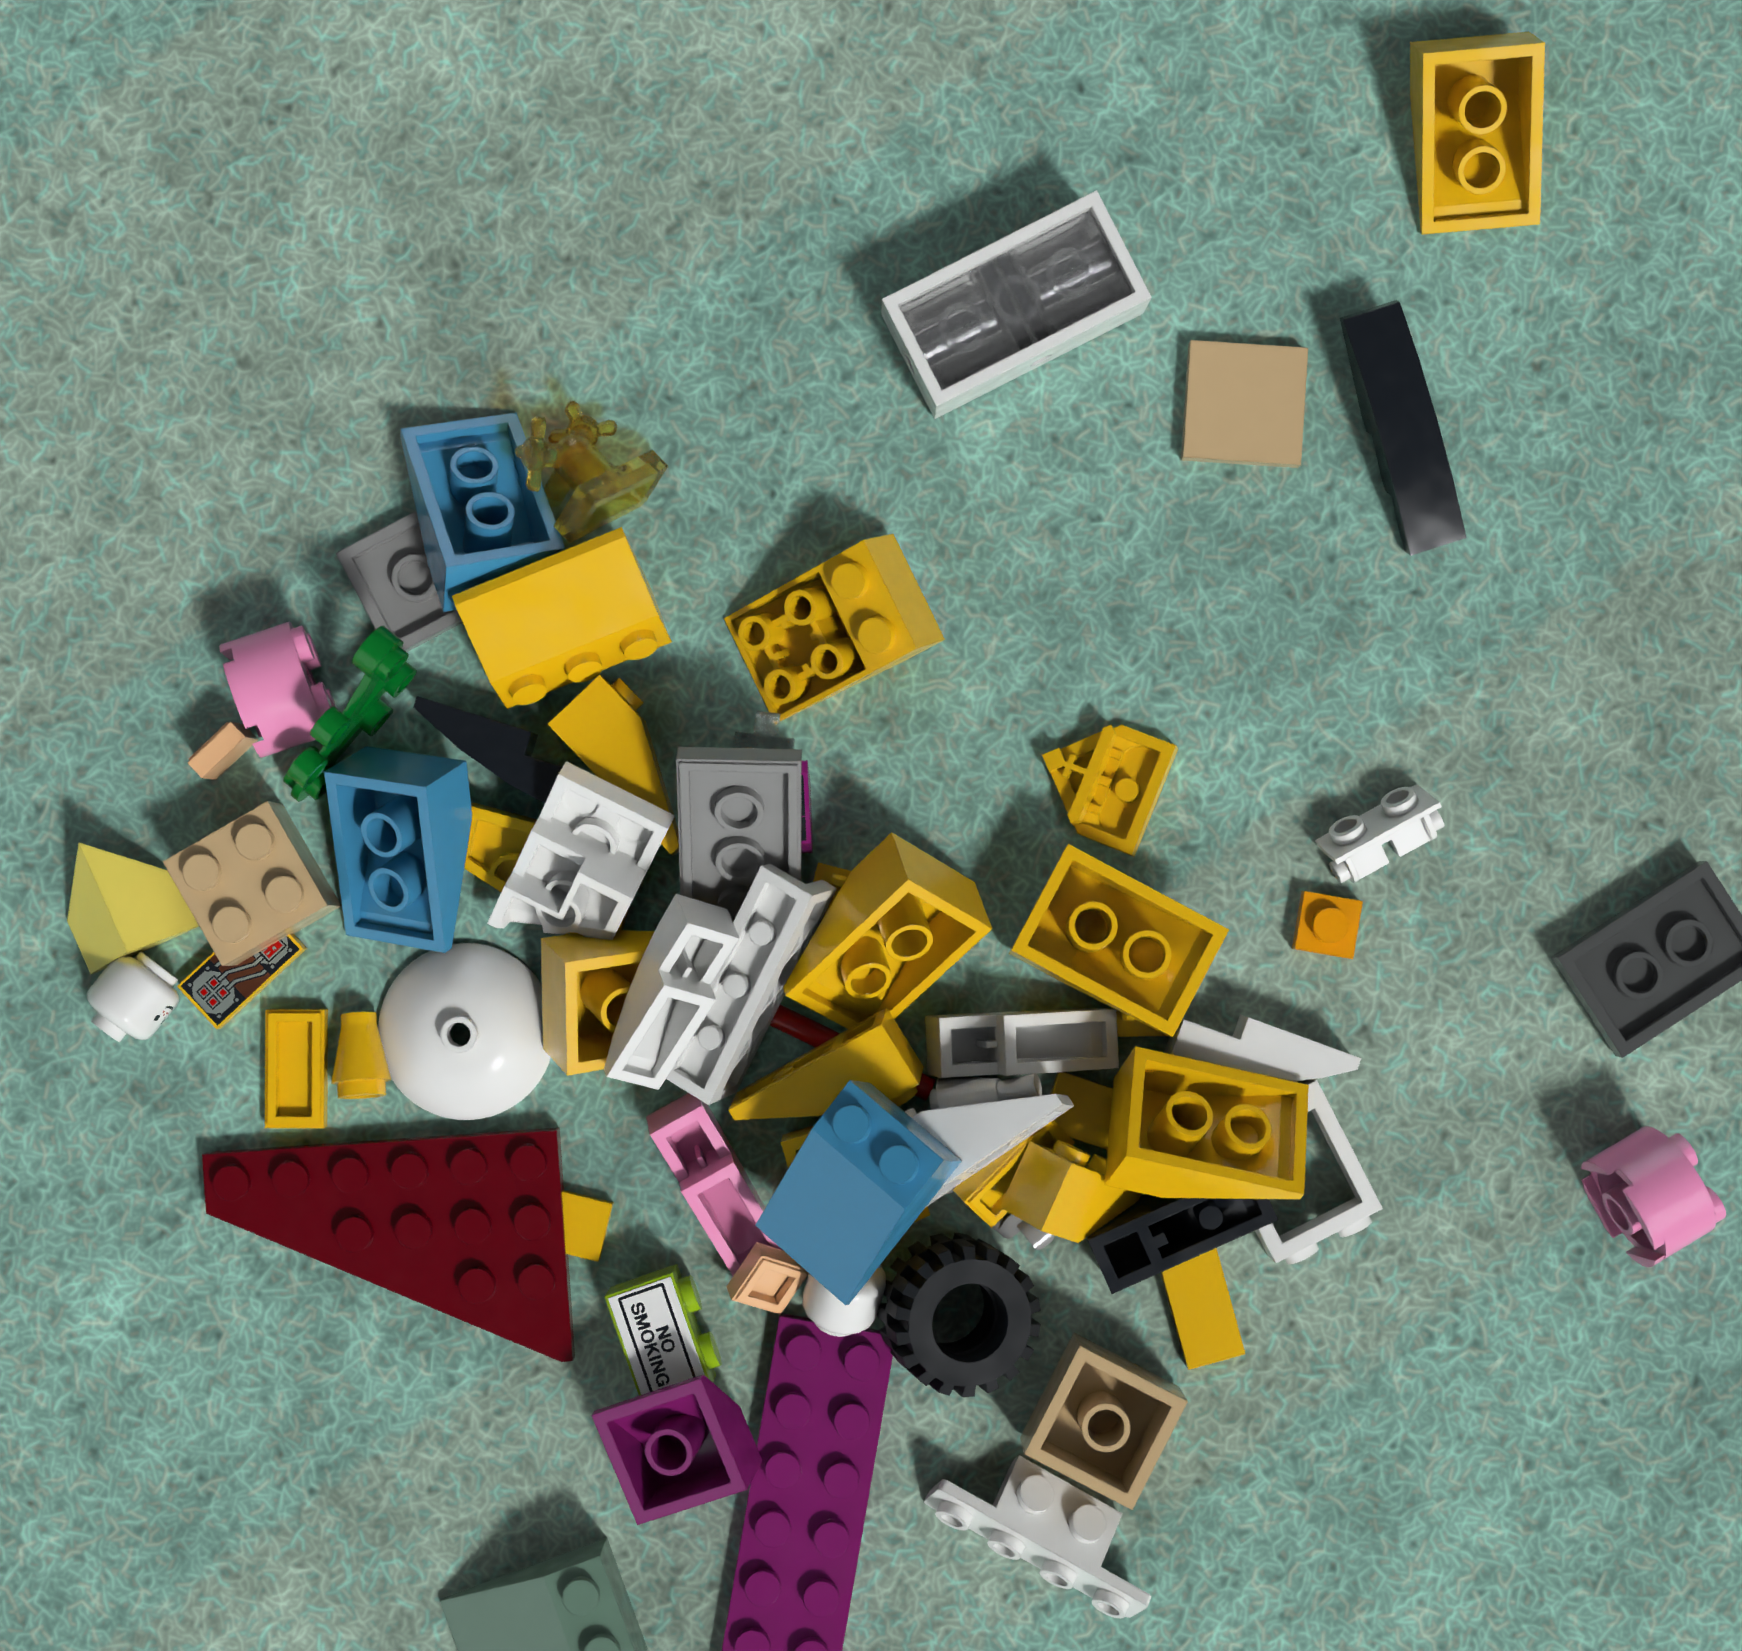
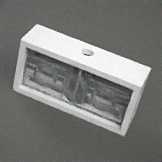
M1096 190L883 298L881 315L934 419L1140 316L1145 312L1152 297Z

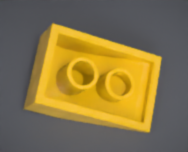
M1531 32L1410 42V102L1420 232L1422 235L1540 225L1545 42Z
M891 832L849 873L784 984L785 996L847 1029L886 1007L895 1019L992 930L975 882Z
M1067 844L1008 954L1058 981L1173 1037L1229 929Z
M617 930L613 940L584 937L578 933L541 938L543 1050L567 1076L604 1070L626 995L655 931Z
M1135 1046L1114 1076L1104 1185L1161 1198L1300 1200L1304 1196L1309 1085Z

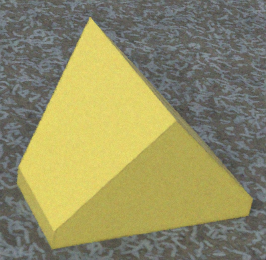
M78 842L67 922L90 974L106 969L111 962L127 955L135 956L139 951L144 952L199 927L168 870Z

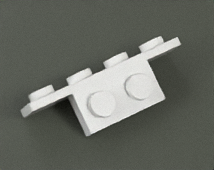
M1020 1455L1013 1460L993 1505L945 1479H942L930 1489L924 1500L926 1505L936 1510V1517L944 1524L962 1531L970 1529L988 1539V1546L997 1554L1012 1560L1022 1558L1041 1569L1039 1573L1047 1582L1063 1589H1072L1073 1587L1093 1598L1092 1605L1108 1616L1120 1619L1124 1617L1131 1618L1145 1610L1149 1605L1152 1597L1150 1594L1101 1567L1123 1513Z

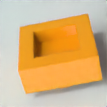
M1301 891L1292 949L1353 959L1363 901Z

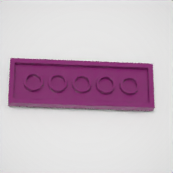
M783 1313L779 1316L757 1443L762 1463L750 1484L722 1651L843 1650L893 1355L890 1353L892 1348L883 1341L879 1330L868 1328L857 1334L838 1337L821 1331L810 1318Z

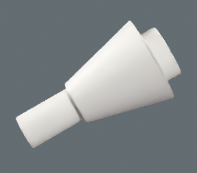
M1036 1073L1003 1081L999 1078L938 1077L936 1089H932L930 1092V1107L933 1110L1041 1096L1042 1086Z

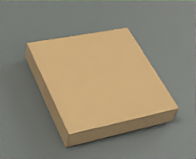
M1190 340L1187 356L1181 460L1290 468L1300 467L1308 348Z

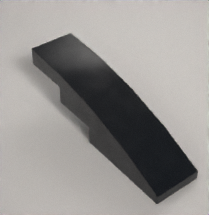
M1394 300L1341 317V327L1362 420L1366 432L1372 435L1381 479L1385 491L1392 497L1400 538L1405 552L1412 556L1467 538L1437 416L1400 302Z
M419 696L416 697L413 708L457 748L511 786L546 803L562 767L532 757L538 734Z

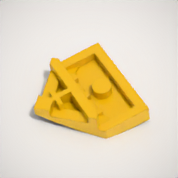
M1121 724L1115 728L1112 725H1108L1096 734L1060 749L1058 747L1042 754V757L1068 813L1069 821L1075 827L1077 834L1135 857L1179 748L1174 744Z

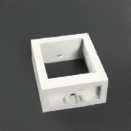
M1316 1079L1296 1082L1309 1085L1308 1111H1312L1355 1198L1281 1236L1277 1234L1272 1223L1255 1230L1266 1254L1275 1263L1285 1259L1286 1263L1290 1265L1305 1260L1319 1250L1317 1242L1337 1232L1340 1237L1353 1235L1372 1223L1370 1215L1383 1209Z

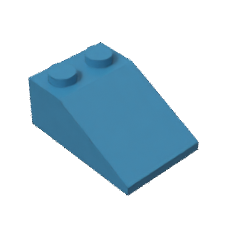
M517 412L401 428L400 437L427 563L443 612L457 610L452 595L565 550Z
M366 746L324 771L346 935L446 953L453 945L472 822L467 762L465 760Z
M849 1080L811 1129L755 1226L844 1305H849L962 1160L871 1083Z

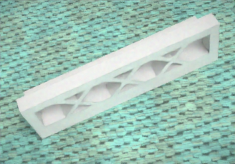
M772 864L761 865L733 922L740 939L710 984L716 1001L667 1076V1080L707 1105L737 1092L785 995L783 986L820 925L837 890L836 887L824 880L804 884Z

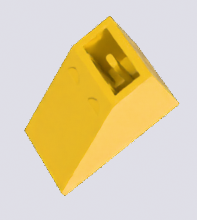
M894 534L864 539L724 618L775 724L894 667L945 640Z

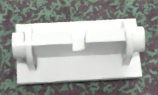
M1418 784L1412 787L1397 788L1387 793L1381 799L1380 805L1360 816H1347L1336 821L1329 828V833L1316 839L1315 842L1333 860L1329 863V866L1337 881L1341 884L1350 879L1351 882L1355 883L1389 864V860L1382 847L1384 843L1390 841L1395 853L1401 857L1428 841L1437 838L1436 831L1445 826L1442 817L1437 811L1442 806L1438 800Z

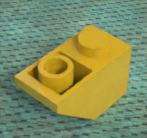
M1057 1140L1053 1149L1030 1141L1000 1208L1040 1231L1079 1243L1138 1202L1142 1193L1105 1186L1107 1159L1102 1156L1093 1154L1090 1163H1088L1090 1154L1063 1141Z

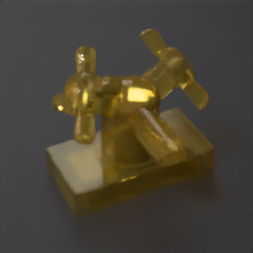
M569 401L565 407V413L570 420L567 429L552 430L548 437L550 443H547L544 439L546 430L545 417L536 416L530 423L531 437H528L523 445H519L515 449V455L522 460L523 465L528 470L525 483L530 491L538 492L540 490L541 474L545 467L554 468L544 485L550 507L560 506L569 490L573 489L574 492L554 524L557 531L569 543L641 507L648 500L668 468V465L653 450L620 466H615L598 449L596 443L601 436L614 435L617 431V423L613 420L598 423L592 417L582 415L580 406L575 401Z

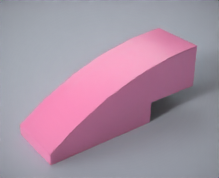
M687 1093L646 1116L651 1138L677 1178L682 1195L732 1276L737 1272L756 1242L781 1249L755 1226L766 1207L717 1119L706 1103Z

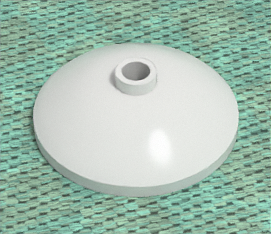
M478 943L453 944L452 948L446 953L429 951L412 961L401 971L388 989L383 1000L378 1030L391 1079L397 1088L414 1104L435 1115L456 1120H475L502 1113L515 1106L532 1092L545 1074L551 1057L543 1050L542 983L522 961L499 948ZM455 1023H463L469 1028L470 1039L467 1044L459 1045L452 1040L450 1033Z

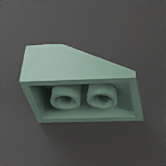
M608 1538L440 1599L458 1651H647L648 1649Z

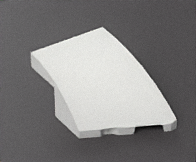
M566 761L556 778L539 818L527 838L517 863L503 887L487 924L503 929L510 922L542 925L543 933L563 935L568 932H575L584 937L613 940L675 815Z

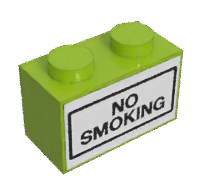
M678 1264L609 1288L604 1297L639 1396L703 1374L714 1382L716 1377L714 1368L722 1365L721 1357L712 1332L709 1331L702 1334L694 1312L702 1309V1303L697 1286L691 1275L682 1278Z

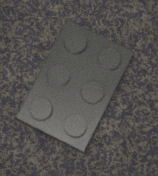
M1698 861L1551 958L1615 1056L1623 1058L1742 981V914L1708 862Z

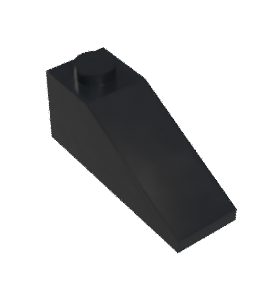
M1145 1194L1140 1197L1138 1202L1086 1238L1110 1292L1114 1294L1278 1221V1218L1269 1199L1161 1198Z

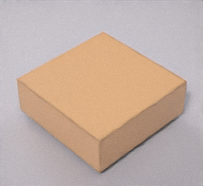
M226 722L188 758L190 760L188 764L201 778L217 780L259 739L248 728L245 729L244 724Z
M756 1242L726 1287L731 1300L781 1315L809 1273L785 1251Z

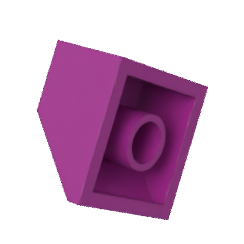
M704 1374L595 1410L591 1415L637 1525L748 1489L762 1463V1458L740 1406Z

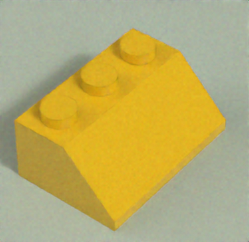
M622 527L452 595L455 607L488 680L507 709L516 705L535 703L542 699L546 693L570 683L589 681L597 677L602 670L627 660L646 658L653 654L657 648L672 642L649 582Z

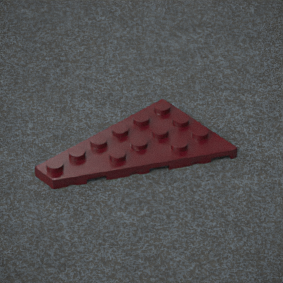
M560 1127L212 1151L202 1154L206 1214L557 1361L569 1362L574 1360L575 1348L568 1254H566L562 1198L564 1183Z

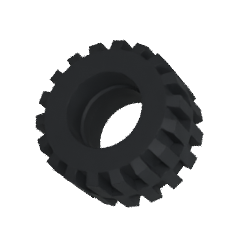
M954 1232L953 1239H950L943 1233L930 1236L931 1246L928 1247L917 1241L908 1247L912 1255L908 1261L904 1262L897 1257L890 1266L897 1274L892 1282L886 1280V1288L883 1295L887 1297V1303H881L877 1313V1317L885 1323V1326L879 1329L883 1341L892 1348L890 1353L903 1367L925 1386L929 1384L938 1393L950 1396L952 1390H954L961 1397H975L976 1386H979L986 1393L999 1389L996 1379L1003 1375L1011 1381L1020 1372L1014 1366L1020 1356L1027 1361L1031 1357L1034 1349L1027 1345L1029 1336L1039 1337L1041 1324L1034 1320L1031 1314L1039 1312L1041 1309L1039 1298L1029 1292L1034 1287L1031 1279L1026 1273L1018 1269L1020 1265L1012 1258L979 1238L975 1240L967 1234ZM979 1284L983 1293L984 1309L977 1326L966 1337L951 1343L936 1342L932 1331V1320L940 1300L949 1291L960 1285Z

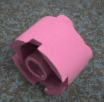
M289 621L220 644V653L229 660H232L223 663V668L244 727L247 729L255 726L258 737H263L264 739L253 743L259 757L263 758L315 740L310 735L312 727L329 708L336 707L330 689H326L323 682L315 683L311 670L321 667V662L310 633L306 634L302 625L294 628Z
M1644 1126L1586 1160L1581 1165L1582 1170H1587L1591 1173L1582 1179V1184L1605 1229L1612 1238L1623 1233L1635 1246L1626 1251V1253L1644 1267H1653L1714 1230L1717 1222L1726 1217V1210L1722 1201L1711 1188L1704 1185L1694 1166L1698 1164L1696 1152L1681 1134L1676 1133L1668 1138L1659 1130L1650 1126Z

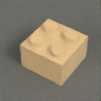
M267 801L163 861L222 966L238 965L289 934H295L342 906L283 804Z
M1073 1333L1020 1436L1023 1452L1030 1458L1133 1510L1188 1401L1179 1386Z

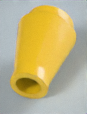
M350 1012L341 1014V1029L331 1084L337 1085L338 1099H366L386 1096V1082L391 1081V1076L377 1026V1013Z

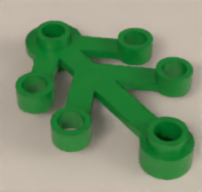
M384 625L373 631L353 656L352 664L365 675L344 711L340 712L333 706L312 727L310 735L322 744L323 747L321 750L316 746L305 749L291 764L284 776L283 782L292 789L291 796L298 802L308 796L317 800L326 793L324 771L335 765L337 759L362 730L371 737L378 732L392 715L393 709L382 701L380 697L385 692L393 698L397 697L406 689L417 673V670L406 662L409 654L402 649L404 642Z

